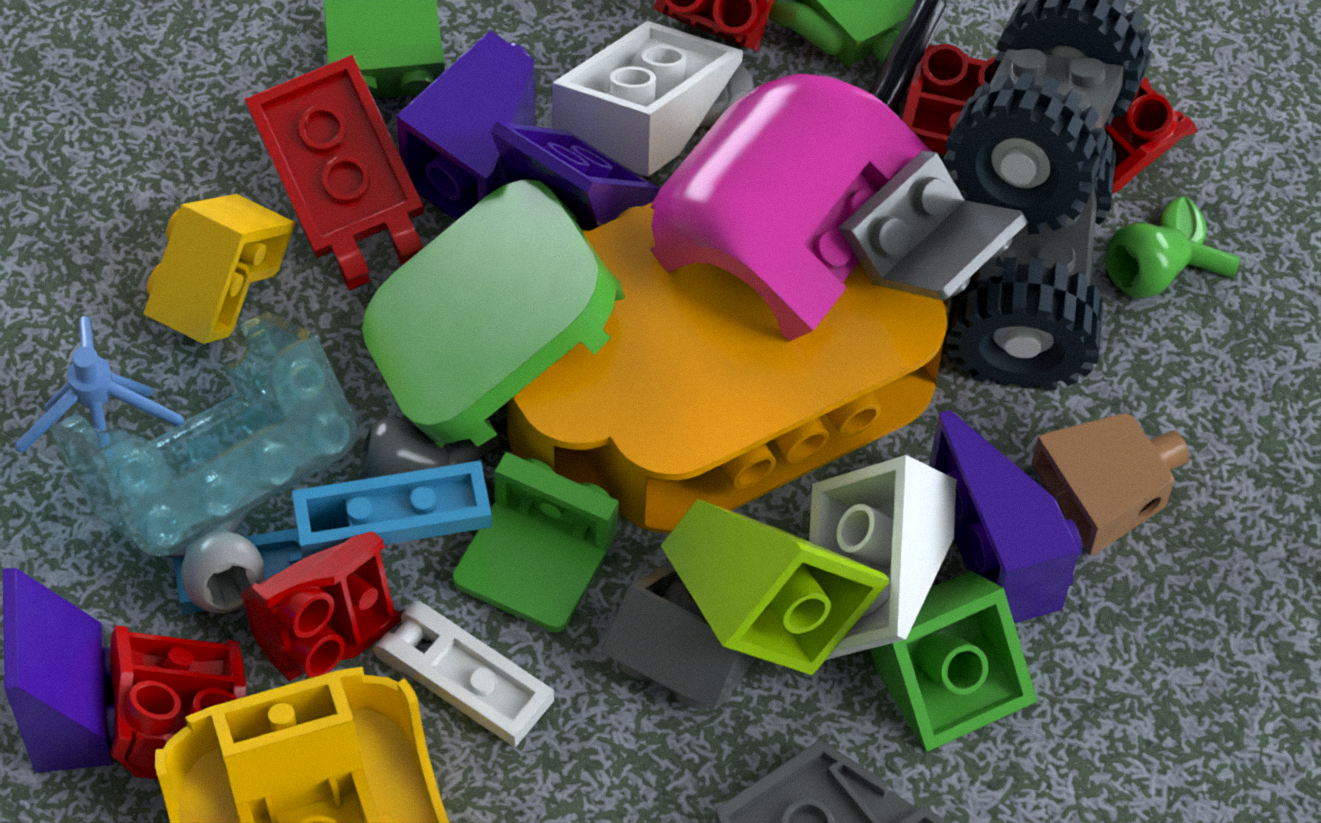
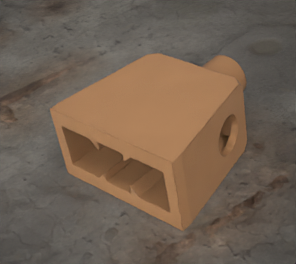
M1123 413L1038 436L1031 466L1049 494L1056 499L1066 520H1073L1079 531L1082 545L1089 556H1091L1166 507L1174 484L1171 470L1189 462V452L1184 439L1177 431L1171 430L1149 440L1134 416Z

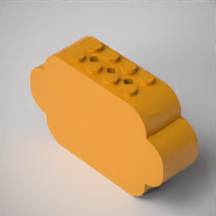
M652 203L643 207L635 206L622 212L615 220L591 231L582 230L606 267L621 282L625 295L624 299L615 301L614 309L603 328L611 338L595 355L582 342L578 343L506 402L507 439L513 455L522 459L534 458L551 467L556 474L579 484L587 482L601 487L611 498L619 501V512L630 522L645 530L670 534L697 499L733 511L916 420L927 409L934 395L947 326L946 311L949 298L937 300L873 285L859 262L843 282L847 287L815 330L789 342L781 334L778 321L766 301L750 285L729 271L712 264L693 263L668 273L659 264L650 248L655 246L651 226L654 209L650 208Z

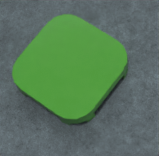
M522 179L503 185L484 197L396 270L378 288L366 308L362 324L366 347L401 411L440 448L445 443H453L465 439H470L478 447L498 434L488 419L489 416L578 343L582 342L595 355L611 338L603 328L614 309L615 301L625 298L621 282L606 267L575 221L577 217L551 189L540 181Z

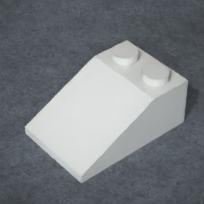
M646 21L553 82L552 129L569 131L638 175L649 177L681 153L741 64L743 51Z
M904 455L812 484L809 541L883 572L890 580V583L826 660L907 639L954 539L956 479Z

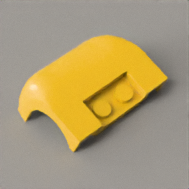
M363 667L337 670L198 711L185 717L187 726L170 738L163 749H156L155 768L170 823H449L430 762L419 702L415 691L405 678L397 682L388 677L364 675Z

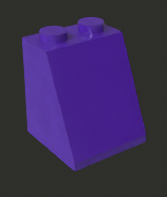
M491 30L396 115L399 155L417 193L455 221L484 197L501 186L510 183L491 134L495 122L536 126L534 60L522 46L514 42L508 43Z

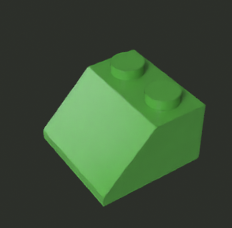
M971 570L930 588L906 640L870 649L878 674L925 752L931 751L1038 702L1004 588Z

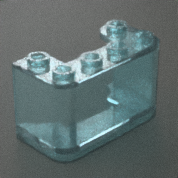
M268 311L241 324L240 327L247 338L245 351L239 361L236 360L226 366L238 393L151 441L139 436H128L126 430L119 425L108 431L98 430L92 427L78 413L52 426L50 430L89 507L95 515L141 551L151 556H166L179 551L204 535L209 534L343 458L353 447L358 428L355 416L316 334Z

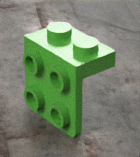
M437 0L324 1L328 64L353 54L373 99L419 95L445 72Z
M505 452L495 469V502L491 507L492 527L477 531L454 570V586L461 592L550 632L557 633L563 631L570 622L617 538L619 501L611 498L604 489L595 484L587 482L579 484L556 474L551 467L534 458L522 459Z

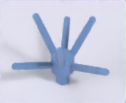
M82 316L79 319L81 347L73 353V363L70 365L67 373L68 382L44 405L46 413L16 442L15 448L18 452L26 451L77 401V403L89 407L102 472L105 476H111L114 474V465L102 405L108 402L112 396L174 426L183 425L184 418L182 415L146 398L153 394V389L150 386L112 373L110 365L105 359L97 356V352L94 349L90 318Z

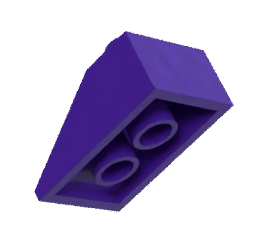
M496 121L491 130L509 182L512 183L522 179L542 182L577 217L575 221L581 230L591 231L615 220L622 212L635 206L643 207L652 203L661 189L569 131Z
M951 410L939 413L929 466L956 479L954 539L967 570H971L1004 588L1014 623L1062 610L1069 586L1073 585V571L1077 558L1082 554V542L1075 523L1071 519H1064L1056 499L955 413Z
M2 569L4 689L34 772L40 773L113 765L111 749L114 741L115 705L111 704L110 685H113L110 646L107 644L101 622L19 569Z

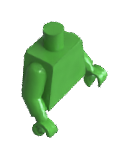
M774 0L768 17L771 22L794 30L826 54L837 57L848 67L872 54L883 65L915 0Z

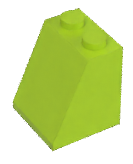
M700 499L695 501L661 544L664 553L723 647L813 675L890 583V580L883 572L782 529Z

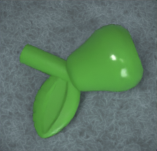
M1185 196L1177 197L1165 206L1161 213V226L1145 222L1125 225L1113 234L1108 241L1105 251V265L1109 277L1116 288L1125 295L1138 299L1156 296L1165 291L1174 278L1188 264L1233 278L1240 262L1239 256L1203 245L1207 231L1205 219L1194 202Z

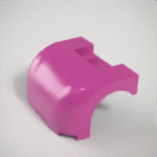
M793 74L773 80L753 89L727 108L659 190L650 206L651 209H654L651 226L655 246L650 248L659 264L668 273L685 265L706 263L718 266L736 275L750 285L766 301L778 321L781 334L790 342L815 330L847 287L843 282L859 263L838 227L922 150L932 151L885 103L859 87L833 77L814 74Z

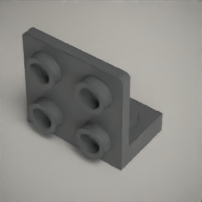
M922 150L838 228L873 285L937 300H946L963 291L968 286L970 277L990 258L1003 253L1011 245L1012 237L1027 224V220L1022 211L965 201L938 154Z

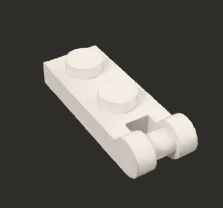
M413 601L401 615L403 622L394 634L385 633L373 648L378 659L397 672H404L514 748L517 747L554 702V690L420 601ZM422 639L434 642L425 654L415 648Z

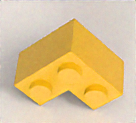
M238 194L181 204L180 208L172 215L168 222L165 233L168 244L161 263L155 267L147 283L149 298L143 314L202 344L229 337L235 328L250 283L274 277L279 271L296 222Z

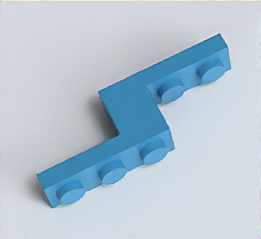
M481 460L293 490L292 497L297 528L245 536V538L249 539L262 555L265 580L305 557L342 544L352 536L371 531L381 537L384 545L491 528L492 514ZM174 557L182 615L206 611L194 605L183 589L181 566L184 557Z

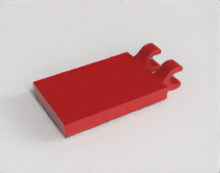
M353 54L245 98L248 112L315 258L317 259L332 252L349 291L371 282L368 276L370 273L356 244L357 241L387 230L401 266L424 248L410 220L424 214V206Z

